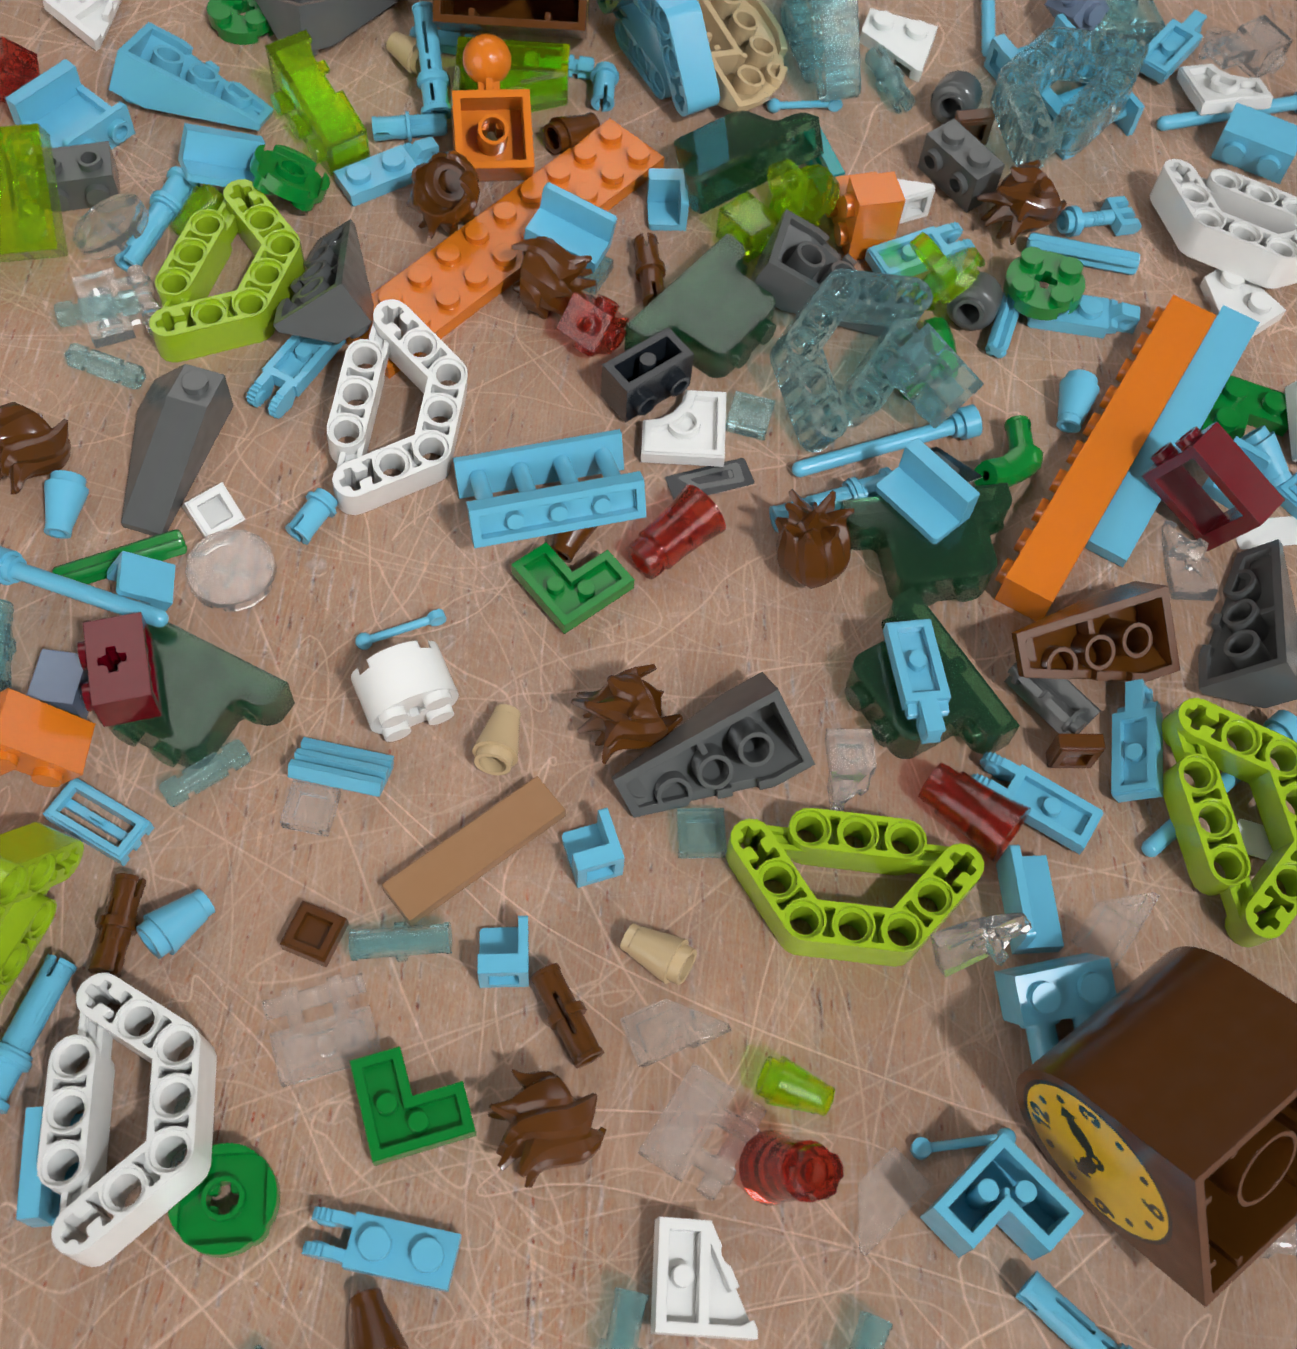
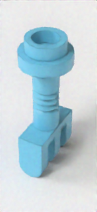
M1125 196L1106 198L1100 208L1101 211L1082 212L1079 206H1068L1056 219L1059 233L1065 234L1067 237L1079 236L1083 228L1110 225L1115 236L1135 234L1142 228L1139 219L1135 218L1134 210L1128 207L1129 202Z

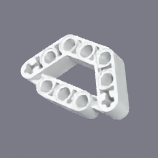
M1169 159L1164 163L1149 197L1176 246L1183 254L1222 271L1242 277L1264 288L1276 289L1297 283L1296 196L1227 169H1214L1208 179L1199 176L1191 164L1183 160Z
M390 299L380 302L374 309L369 339H359L348 346L327 423L329 453L331 458L337 463V468L332 478L334 497L338 501L337 507L349 515L363 514L436 484L445 479L451 469L467 396V367L406 304L398 300ZM422 352L426 353L427 356L416 357L413 354ZM389 358L424 393L415 435L367 453ZM361 364L373 365V367L368 369H362L358 366ZM449 380L455 382L456 384L453 386H446L441 384L440 382ZM352 400H362L365 402L358 406L348 404ZM441 416L447 418L448 421L437 423L432 418ZM345 436H351L356 438V440L351 443H342L338 441L340 438ZM428 453H435L441 456V458L432 461L422 456ZM388 469H398L402 473L392 477L385 475L383 472Z
M97 973L87 978L81 984L76 996L77 1007L80 1010L78 1035L74 1034L65 1037L51 1051L48 1061L37 1159V1176L41 1183L61 1195L59 1215L52 1226L51 1238L53 1244L64 1255L88 1267L101 1266L110 1261L196 1188L208 1175L212 1159L217 1055L214 1047L192 1024L109 973ZM110 1002L121 1006L117 1014L107 1007ZM154 1021L151 1029L139 1036L141 1029L147 1023ZM114 1039L151 1063L152 1069L146 1141L106 1174L115 1077L114 1062L111 1059L112 1042ZM194 1045L191 1054L187 1058L177 1061L180 1053L185 1048ZM86 1059H89L86 1067L79 1073H76V1069L80 1065V1063H82ZM191 1096L187 1107L181 1112L174 1114L177 1103L184 1097ZM85 1109L81 1119L76 1124L70 1126L74 1115L80 1110ZM187 1148V1154L182 1163L174 1168H170L173 1156L178 1151ZM79 1162L76 1173L64 1181L69 1167ZM142 1186L139 1198L130 1206L125 1207L128 1194L136 1187ZM108 1212L114 1216L113 1219L107 1216Z

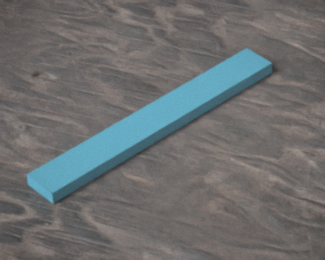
M1225 305L1222 306L1087 542L1086 549L1121 567L1125 565L1161 501V498L1142 477L1154 464L1150 459L1151 456L1169 442L1177 446L1175 444L1176 441L1193 427L1197 426L1199 430L1201 429L1260 322Z

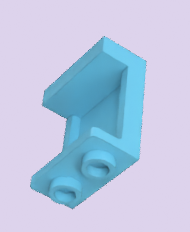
M67 59L56 64L5 98L16 128L44 149L109 141L112 150L135 134L128 107L122 102L110 106L82 85L76 66Z

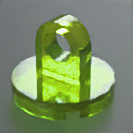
M784 159L773 163L768 169V186L773 195L769 205V220L774 228H776L786 209L817 227L821 224L819 219L825 212L829 216L834 210L839 197V182L827 167L815 164L800 169L792 160Z
M921 232L909 244L929 273L915 288L912 298L921 311L934 310L935 308L932 303L938 300L942 304L949 303L978 278L980 271L977 267H984L986 261L976 247H968L946 258L936 243L926 233Z

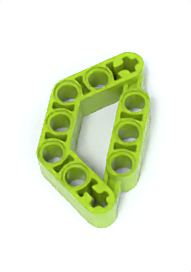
M238 179L227 184L223 191L224 200L218 211L203 209L194 213L156 276L155 286L162 309L152 314L149 326L161 358L168 362H183L268 340L276 330L273 324L278 305L287 297L291 300L295 294L290 286L294 279L302 276L306 270L300 238L265 194L258 191L252 185V181ZM238 234L255 257L237 290L208 297L232 253L231 244Z
M1189 698L1169 713L1162 721L1163 740L1171 747L1176 764L1163 774V797L1194 887L1208 896L1220 894L1227 914L1225 929L1228 936L1234 943L1242 947H1254L1279 937L1297 915V742L1207 700ZM1227 738L1234 742L1237 751L1228 744ZM1270 757L1276 761L1280 770L1273 766ZM1219 770L1250 785L1273 851L1252 881L1249 878L1251 871L1250 860ZM1184 773L1193 778L1195 787L1187 783ZM1286 801L1292 805L1295 814L1289 811ZM1199 817L1207 821L1210 826V832L1202 828L1199 823ZM1214 861L1219 863L1224 869L1225 878L1216 872ZM1276 879L1284 884L1286 895L1279 890ZM1261 910L1267 911L1263 914H1260L1259 917L1256 914V912Z
M803 808L797 811L791 817L788 827L766 825L757 819L742 820L733 827L726 849V860L730 869L785 951L799 956L891 967L905 965L916 955L968 896L984 872L982 855L974 847L962 843L954 844L950 847L927 844L925 831L915 821L819 808ZM802 830L809 831L816 836L818 841L812 843L805 842L798 837L796 832ZM844 837H857L862 841L864 847H851L846 843ZM899 841L908 846L911 853L903 854L894 849L891 842ZM742 843L746 846L744 849L741 847ZM754 846L758 848L756 853L752 848ZM792 861L802 865L900 876L914 873L922 874V876L893 908L817 899ZM957 868L962 873L950 886L945 879L950 872ZM777 880L785 886L786 892L781 894L772 893L765 887L764 882ZM923 897L932 900L936 904L938 912H929L923 909L919 904L918 898ZM795 919L806 921L811 926L813 933L807 935L797 933L791 927L790 921ZM839 926H853L859 932L861 939L849 940L845 938L839 931ZM892 930L899 931L907 938L909 945H896L890 940L887 932Z
M32 822L0 834V1004L54 919L57 903L56 900L47 897L46 894L51 887L70 878L83 856L84 844L81 840L40 822Z

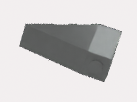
M400 0L255 1L282 46L296 50L299 56H315L319 54V49L334 46Z
M786 209L755 266L747 292L786 312L901 343L906 337L912 310L878 280H868L854 268L857 261L848 253L842 257L826 243L830 237L824 231Z
M349 219L317 241L304 263L307 270L302 276L294 279L290 286L295 292L291 300L288 297L283 299L277 307L273 326L278 332L338 344L348 337L356 339L362 336L371 327L374 309L373 299L356 226Z
M183 364L154 380L137 410L121 521L124 528L151 536L168 532L234 406L224 374Z
M1277 539L1239 552L1236 555L1223 590L1226 595L1221 613L1214 614L1210 624L1214 629L1209 645H1202L1198 656L1199 690L1202 694L1261 708H1268L1297 700V613L1283 545Z
M761 672L721 694L613 775L612 779L635 818L685 807L691 801L712 796L722 799L733 796L735 791L758 787L759 790L776 787L812 767L815 763L779 689Z

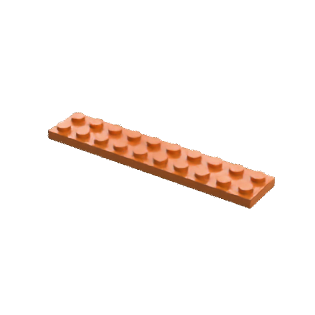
M609 118L572 149L569 148L373 292L371 295L374 309L380 302L394 299L401 301L442 339L520 279L524 255L522 251L513 250L511 246L525 240V228L540 207L542 191L547 182L609 211L648 181L649 168H664L665 157ZM371 327L356 339L348 337L346 343L350 345L359 339H369ZM422 352L415 353L413 355L419 357L422 354ZM388 358L385 376L390 379L400 369Z

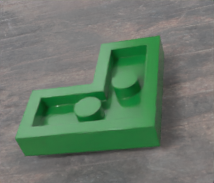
M1230 375L1200 431L1218 422L1234 440L1236 436L1239 438L1244 436L1247 425L1255 428L1265 425L1269 432L1274 431L1276 435L1283 437L1289 428L1285 393Z
M547 542L511 564L513 576L564 634L634 589L635 579L608 549L575 571H572Z
M400 1046L350 1060L374 1166L477 1136L463 1081L412 1095Z

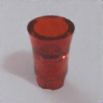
M688 484L654 521L639 532V537L626 547L627 556L638 571L646 578L652 580L665 569H671L705 542L725 532L726 523L724 517L706 493L698 487Z
M940 763L932 771L918 794V797L923 802L935 809L934 813L971 840L992 862H995L1010 845L1031 811L1030 807L1005 797L980 783L964 771L960 773L944 763Z
M766 1130L754 1135L744 1146L739 1160V1175L745 1191L755 1201L768 1206H777L796 1201L812 1203L828 1199L837 1193L838 1183L844 1177L843 1164L837 1153L829 1152L819 1142L793 1138L777 1130Z

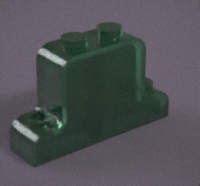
M736 111L685 134L674 141L678 168L683 169L684 184L687 189L690 208L700 214L824 154L819 117L810 113H796L781 120H770L749 111Z
M726 234L626 324L624 351L669 327L694 353V367L712 378L725 377L735 367L737 369L743 367L752 351L759 344H767L774 335L777 327L773 323L776 300L770 292L746 277L748 267L743 264L745 248L741 242Z
M1008 483L972 486L980 495L971 517L937 544H932L881 496L842 500L840 509H855V513L846 519L851 535V549H869L877 553L887 593L898 604H915L918 607H925L938 601L955 599L960 602L972 601L985 592L997 567V557L990 535L998 533L1004 528V519L1012 504V495Z
M914 587L897 595L892 602L887 618L882 620V630L885 623L931 619L951 694V699L948 703L950 712L948 716H943L946 731L942 733L940 742L921 743L916 727V719L907 720L905 710H902L885 640L859 653L855 657L845 688V695L851 707L856 711H861L871 725V732L878 744L882 747H887L894 756L900 759H912L952 736L961 737L970 749L981 755H984L986 752L994 753L1006 747L1020 726Z
M170 622L160 628L147 624L152 634L162 716L118 724L111 731L118 739L130 746L135 747L140 743L152 749V755L170 767H175L178 763L189 769H199L211 762L240 721L246 719L254 724L264 726L278 724L286 717L295 702L288 682Z

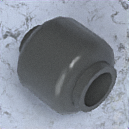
M957 70L948 73L940 80L931 95L930 107L932 114L939 122L945 124L955 118L956 111L978 109L983 94L980 82L967 71Z
M973 271L964 274L957 280L947 298L946 309L949 318L955 325L965 330L975 331L987 327L996 317L1002 304L1003 292L1001 285L995 277L986 272Z

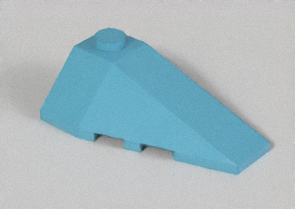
M150 22L144 25L117 50L109 90L122 96L128 103L139 105L146 109L258 131L273 114L274 108L241 83L228 82L219 75L220 67L215 63L207 61L204 64L192 54L193 47L186 41Z

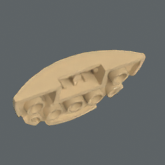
M698 0L703 14L720 91L718 105L737 113L765 103L779 89L788 68L784 66V56L788 47L776 18L762 0Z

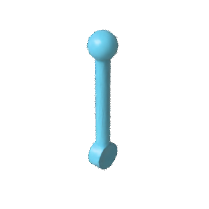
M837 95L831 96L828 100L780 102L778 99L772 98L767 102V109L771 113H776L780 109L828 108L830 111L836 112L842 108V100Z
M436 609L428 613L426 617L373 634L360 633L355 639V644L359 649L367 650L371 648L374 642L427 625L439 626L445 623L447 618L442 609Z
M1004 1127L999 1129L997 1134L935 1142L919 1137L912 1142L910 1151L914 1158L924 1160L932 1152L987 1146L1003 1132L1015 1143L1016 1135L1013 1130Z

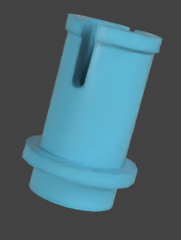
M604 61L598 63L591 71V81L593 83L591 105L595 110L599 111L600 99H603L602 112H608L615 105L614 93L615 86L619 82V72L615 65Z
M317 488L314 492L310 491L307 493V502L291 522L285 526L288 534L298 542L302 541L305 545H308L328 517L333 518L337 513L335 508L338 505V501L332 494L322 488Z

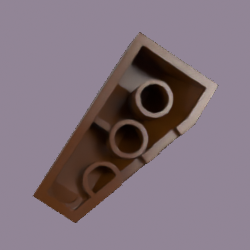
M1133 581L1098 592L1011 633L1018 674L1024 678H1072L1096 681H1134L1143 679L1145 683L1181 670L1167 585Z

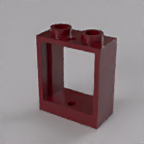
M1218 422L1213 423L1202 431L1195 426L1176 441L1175 444L1177 446L1169 442L1161 447L1150 458L1154 464L1142 475L1144 480L1206 551L1261 526L1285 501ZM1193 458L1235 507L1223 513L1182 464Z

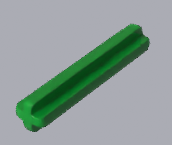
M175 529L56 566L52 569V573L90 584L107 578L108 568L122 551L164 561L185 554L187 546L181 531Z

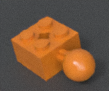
M479 34L466 44L462 56L465 72L477 83L478 90H452L451 94L454 151L464 155L474 166L479 181L527 180L533 175L535 168L530 89H500V82L507 77L511 68L512 58L510 50L506 43L498 36ZM495 132V137L498 140H489L487 133Z

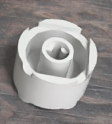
M417 640L391 646L368 658L367 662L370 668L361 675L357 668L351 674L352 684L371 730L375 733L383 734L386 742H393L406 737L411 733V726L424 721H428L429 725L441 724L452 718L455 714L452 706L458 700L459 694L438 644L434 641L428 640L429 648H420Z

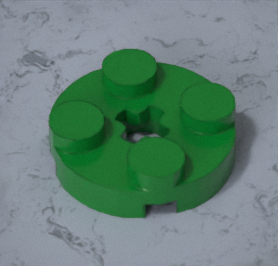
M209 0L207 5L209 23L212 30L213 28L217 30L218 36L222 40L236 45H252L259 43L258 36H262L267 32L269 38L274 35L273 30L255 0Z
M266 144L256 148L250 162V171L254 176L252 185L258 191L267 195L275 194L290 201L297 209L307 212L313 209L314 204L321 203L324 200L330 186V179L326 172L321 177L315 171L317 163L295 149L275 144L273 151H264Z
M1027 247L1022 251L1021 256L1014 259L1008 267L1003 284L1004 294L1007 298L1009 293L1010 298L1015 301L1013 307L1019 313L1033 319L1054 320L1057 319L1059 313H1064L1068 310L1069 315L1078 308L1085 291L1086 282L1082 273L1083 264L1075 257H1066L1056 252L1042 251L1037 247ZM1040 282H1045L1050 285L1048 286V288H1042L1040 287Z
M236 1143L212 1145L211 1167L208 1175L196 1188L168 1211L170 1223L182 1241L202 1255L226 1258L244 1253L252 1246L259 1245L265 1241L271 1226L276 1220L281 1199L278 1178L269 1163L249 1147ZM231 1185V1192L239 1195L238 1203L231 1206L229 1213L220 1215V1209L210 1205L211 1197L219 1196L222 1186Z

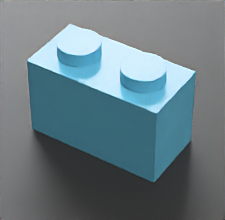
M1237 102L1211 158L1280 184L1297 152V125Z

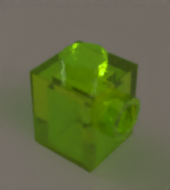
M745 191L719 209L716 237L731 252L736 253L748 263L762 254L779 222V217L749 191Z

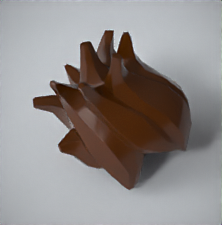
M453 150L434 154L427 163H421L412 169L413 188L410 192V198L406 203L408 207L423 214V220L418 227L422 229L427 226L429 238H433L439 226L451 236L458 230V223L460 221L470 222L477 216L474 215L480 193L477 172L464 155Z
M1039 159L1018 167L1011 166V173L1004 178L997 190L977 196L979 201L995 204L981 217V221H985V227L1004 221L996 235L997 240L1010 233V245L1013 246L1018 235L1047 227L1067 205L1065 200L1061 201L1050 178L1038 168L1041 165Z
M545 236L523 240L511 246L513 250L522 251L524 255L520 270V281L513 284V291L520 294L521 302L525 308L537 313L542 319L548 318L550 310L560 314L567 324L572 322L569 308L582 311L587 310L585 305L576 297L585 298L586 294L581 290L596 286V279L583 278L593 273L591 269H585L592 260V256L573 255L552 238Z
M10 402L0 406V480L4 476L9 477L10 473L11 494H18L27 479L51 474L52 471L60 470L67 464L71 451L67 419H63L55 427L51 428L43 419L42 414L36 413L21 404Z
M791 489L788 493L793 503H785L789 517H777L775 520L779 532L776 544L778 564L780 568L786 569L796 582L810 589L821 587L837 579L848 566L852 541L846 519L855 513V509L834 510L836 492L833 490L818 506L817 502H814L813 506H811Z
M655 664L634 667L616 675H610L607 678L608 682L602 689L594 692H578L576 694L577 698L571 700L573 705L588 711V713L583 715V718L588 720L578 728L577 732L579 734L590 731L602 732L597 738L595 746L603 745L604 747L602 752L603 764H606L612 754L618 750L641 749L656 744L683 720L681 714L661 717V697L664 691L657 690L650 683L641 679L657 669Z
M512 1069L514 1077L523 1088L514 1097L489 1105V1108L493 1111H490L488 1116L510 1123L497 1149V1154L502 1156L498 1166L504 1171L517 1158H520L516 1171L521 1177L526 1176L525 1187L532 1188L536 1178L545 1170L583 1165L590 1160L601 1148L606 1129L601 1126L599 1130L591 1128L596 1111L598 1097L596 1093H591L575 1100L562 1079L551 1071L523 1073Z

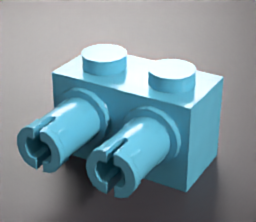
M1081 953L994 971L1003 1020L1019 1025L1020 1028L1026 1030L1032 1064L1059 1043L1056 1024L1060 1020L1072 1019L1075 1029L1117 994L1110 958L1100 955Z

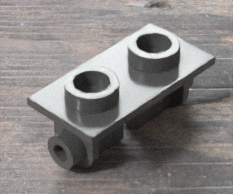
M1017 663L1008 670L1010 675L1004 682L1058 733L1079 734L1101 712L1068 679L1020 677Z

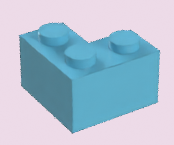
M1003 1132L982 1150L920 1218L958 1258L973 1250L997 1224L1033 1261L1051 1252L1085 1213Z

